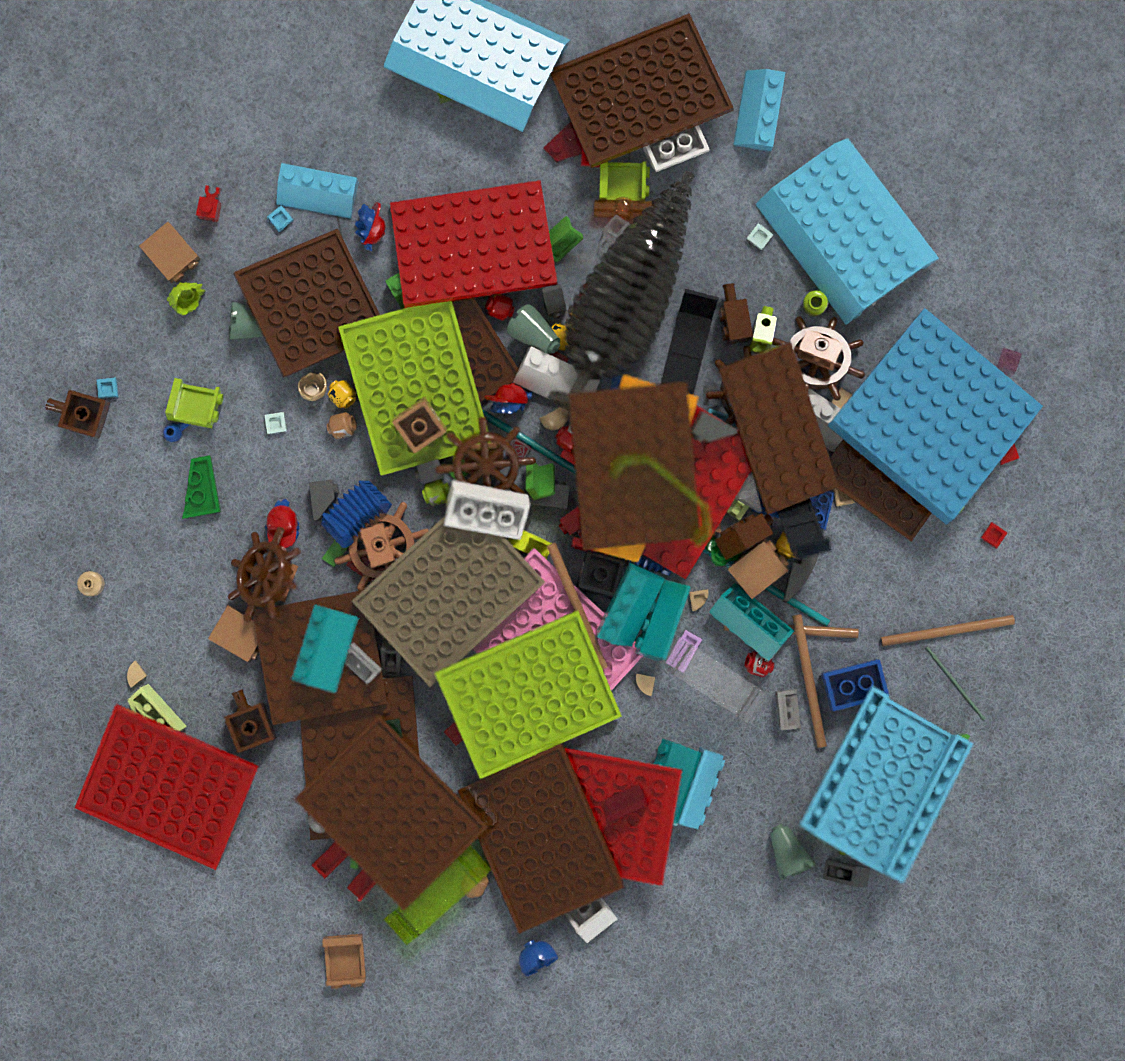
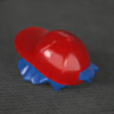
M376 202L372 209L363 204L358 211L359 221L355 222V226L358 229L355 234L361 237V244L369 251H373L372 245L379 242L382 236L385 235L386 225L385 221L379 216L381 203Z
M511 383L500 386L495 395H486L485 399L494 402L490 409L493 413L512 415L519 409L521 411L524 410L528 399L532 398L533 393L525 392L522 387Z
M287 499L278 500L275 503L274 508L267 515L265 526L268 542H272L278 527L284 529L279 544L284 548L294 544L299 535L298 530L300 528L296 513L289 507L290 502Z

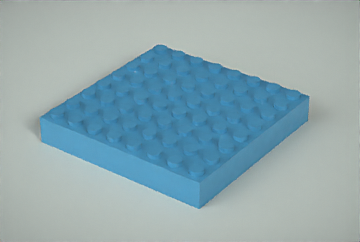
M924 308L827 426L944 524H948L955 519L1043 406Z

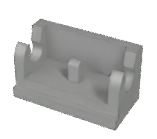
M355 643L349 647L345 664L368 685L382 668Z
M797 689L776 691L779 730L801 728Z

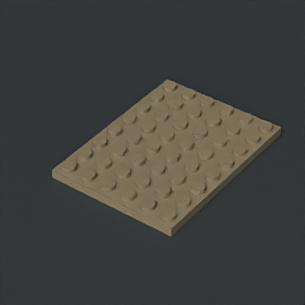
M445 516L352 600L357 608L429 687L438 681L435 675L436 671L459 662L545 583L504 536L445 526Z

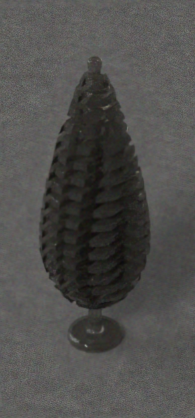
M685 171L681 181L672 183L670 185L671 189L663 190L660 193L661 198H655L651 202V206L646 207L642 211V215L637 216L633 220V224L625 228V233L620 234L616 239L618 243L612 244L608 248L609 252L602 255L599 259L602 262L593 267L592 270L594 272L588 274L585 278V284L582 283L578 289L579 294L574 296L572 300L574 302L573 306L570 305L568 309L570 319L566 318L565 326H567V331H564V339L568 346H565L567 356L571 357L575 362L572 366L579 375L569 393L583 392L589 379L602 380L599 375L606 378H614L620 375L617 371L623 372L631 369L633 366L630 364L637 363L642 358L640 355L646 354L649 351V343L652 344L656 338L655 332H659L661 328L660 321H663L666 315L664 309L668 308L669 298L674 291L672 287L677 279L675 273H678L680 266L677 262L681 260L683 254L679 250L680 247H684L685 239L680 236L686 235L687 226L684 224L685 221L688 223L689 219L688 212L686 211L688 209L691 210V201L688 198L689 195L692 197V189L689 187V184L695 177L691 171ZM552 390L547 396L548 399L560 408L570 412L569 395Z

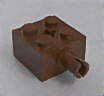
M734 283L723 285L725 302L718 311L719 320L724 323V327L721 330L723 341H727V345L747 342L753 337L747 298L737 300Z
M68 390L65 403L52 398L47 400V403L54 406L46 404V410L61 414L58 427L100 439L110 402L72 390ZM82 412H83V413L86 412V413H87V416H86V417H83V416H81V413H82Z
M761 513L756 517L752 514L720 532L721 536L715 539V542L724 558L727 560L772 535L773 532L769 526L773 525V518L768 514L763 516Z
M243 689L232 693L238 709L236 710L237 712L224 717L237 753L277 738L264 702L254 706L248 705ZM249 722L255 726L253 733L251 730H247Z

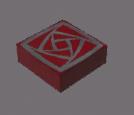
M516 438L512 442L518 458H526L531 447Z

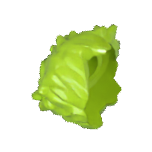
M180 282L176 287H173L167 297V301L178 314L187 315L196 310L199 306V301L202 299L201 296L206 290L201 289L203 284Z

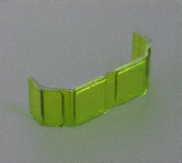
M631 454L619 456L609 471L614 478L625 465L649 462L700 505L702 527L691 538V541L699 547L702 542L709 538L712 534L711 516L708 513L710 509L703 500L680 481L677 482L673 475L649 455Z
M470 845L405 911L398 907L390 914H387L384 920L399 938L408 945L473 889L491 871V868Z

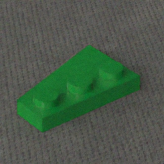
M211 455L191 459L182 519L221 512Z

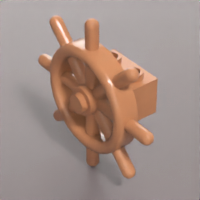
M405 502L400 503L394 516L379 514L380 518L374 516L375 521L369 519L370 524L365 523L366 528H361V532L357 531L358 536H354V543L349 546V554L335 558L334 562L337 565L353 561L356 568L363 573L357 586L358 591L365 589L370 578L376 579L384 572L375 571V568L384 565L386 570L392 565V562L396 561L395 558L398 559L404 554L396 550L395 546L406 543L407 551L415 544L414 540L420 539L429 531L428 529H423L412 533L409 527L401 520L407 508ZM379 522H386L390 524L389 526L385 527L383 523L379 524ZM396 527H398L404 536L390 540ZM359 539L364 542L366 548L358 550ZM361 557H369L370 563L368 567L362 562Z

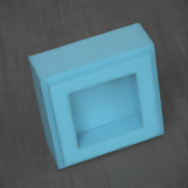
M282 205L267 216L278 232L294 221Z
M116 377L96 380L98 398L119 397Z

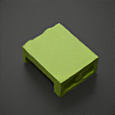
M646 161L642 163L606 162L601 164L599 201L645 202V197H649V186L646 185V178H650V167H646Z
M174 378L165 411L167 420L213 429L214 422L217 423L219 418L218 405H222L224 397L221 394L220 387H216L215 390L183 384L182 379Z

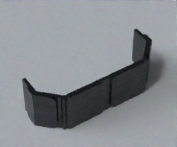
M689 289L684 290L661 384L687 382L688 394L694 395L719 297Z
M810 498L777 511L791 553L797 560L832 551L831 537L823 536Z

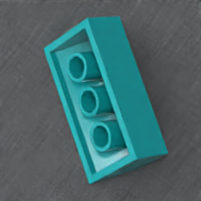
M629 563L597 628V637L614 645L632 647L665 578Z
M664 580L647 619H645L641 630H643L641 637H638L635 642L636 654L655 661L666 660L691 586Z
M734 583L723 593L709 611L717 621L723 623L732 633L739 636L746 645L751 646L761 657L768 661L772 659L794 633L791 627L755 598L751 599L746 591L737 583Z
M314 605L292 680L336 693L358 617Z
M662 738L653 764L683 769L673 826L677 827L702 753Z

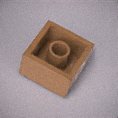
M425 397L405 409L392 420V423L414 454L447 431V427Z

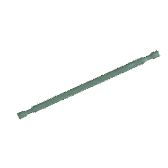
M929 646L926 647L925 649L931 654L932 658L936 661V663L940 666V668L944 671V673L948 676V678L952 681V683L956 686V688L972 706L975 712L980 715V718L982 720H985L986 718L984 717V715L980 713V710L976 707V705L972 702V700L956 682V680L945 668V666L941 663V661L937 658V656L931 651Z

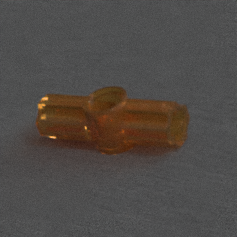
M619 197L615 200H595L594 218H614L621 222L629 221L631 218L652 219V201H632L627 197Z

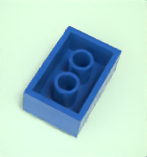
M873 659L821 673L831 711L863 704L872 686L889 695L880 659Z

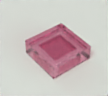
M1002 348L997 366L1016 372L1022 353Z

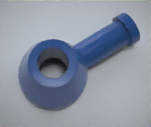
M181 422L179 424L169 423L163 428V436L169 442H176L181 438L182 430L191 424ZM169 429L174 430V434L171 436L168 434Z

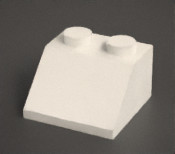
M603 898L565 913L577 933L587 943L617 920V917Z

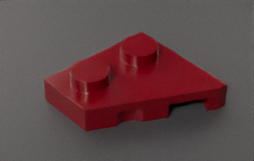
M571 122L543 147L556 163L582 154V146Z

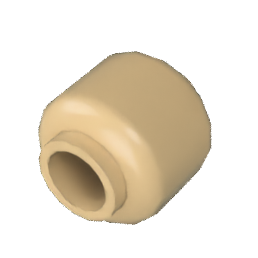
M92 571L84 572L77 581L79 591L85 596H97L103 591L105 585L103 577L99 573Z

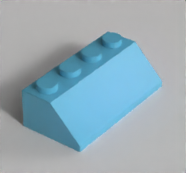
M770 69L746 71L734 139L735 146L771 152L774 145L785 72Z
M281 163L276 204L351 219L359 182L356 177Z
M699 747L698 750L702 754L678 821L680 825L698 829L699 825L702 826L705 821V808L711 804V791L716 788L719 780L716 778L718 771H722L725 764L723 755Z

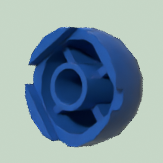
M531 940L524 944L525 949L519 955V965L524 975L530 976L537 973V970L544 966L548 967L558 959V956L553 947L547 942Z

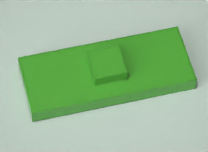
M334 540L322 559L335 567L337 565L334 562L335 558L343 556L348 547L343 548Z

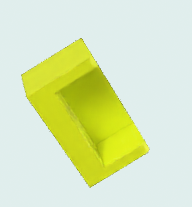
M524 530L521 539L509 537L507 540L515 549L526 554L535 548L545 559L549 555L547 546L552 544Z

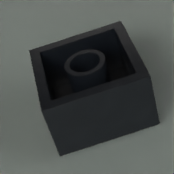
M587 550L584 554L576 587L581 591L612 599L618 588L625 560Z

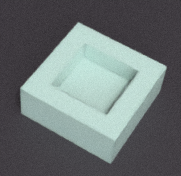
M758 223L747 237V240L762 250L773 234Z
M284 412L265 415L267 434L287 432Z

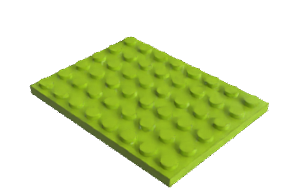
M452 301L408 307L338 327L381 476L436 459L453 456L457 447L447 439L448 433H453L461 441L470 435L479 433V418L481 416L484 417ZM425 397L447 427V431L414 454L392 423V420L405 409Z
M578 610L435 672L480 779L622 717Z

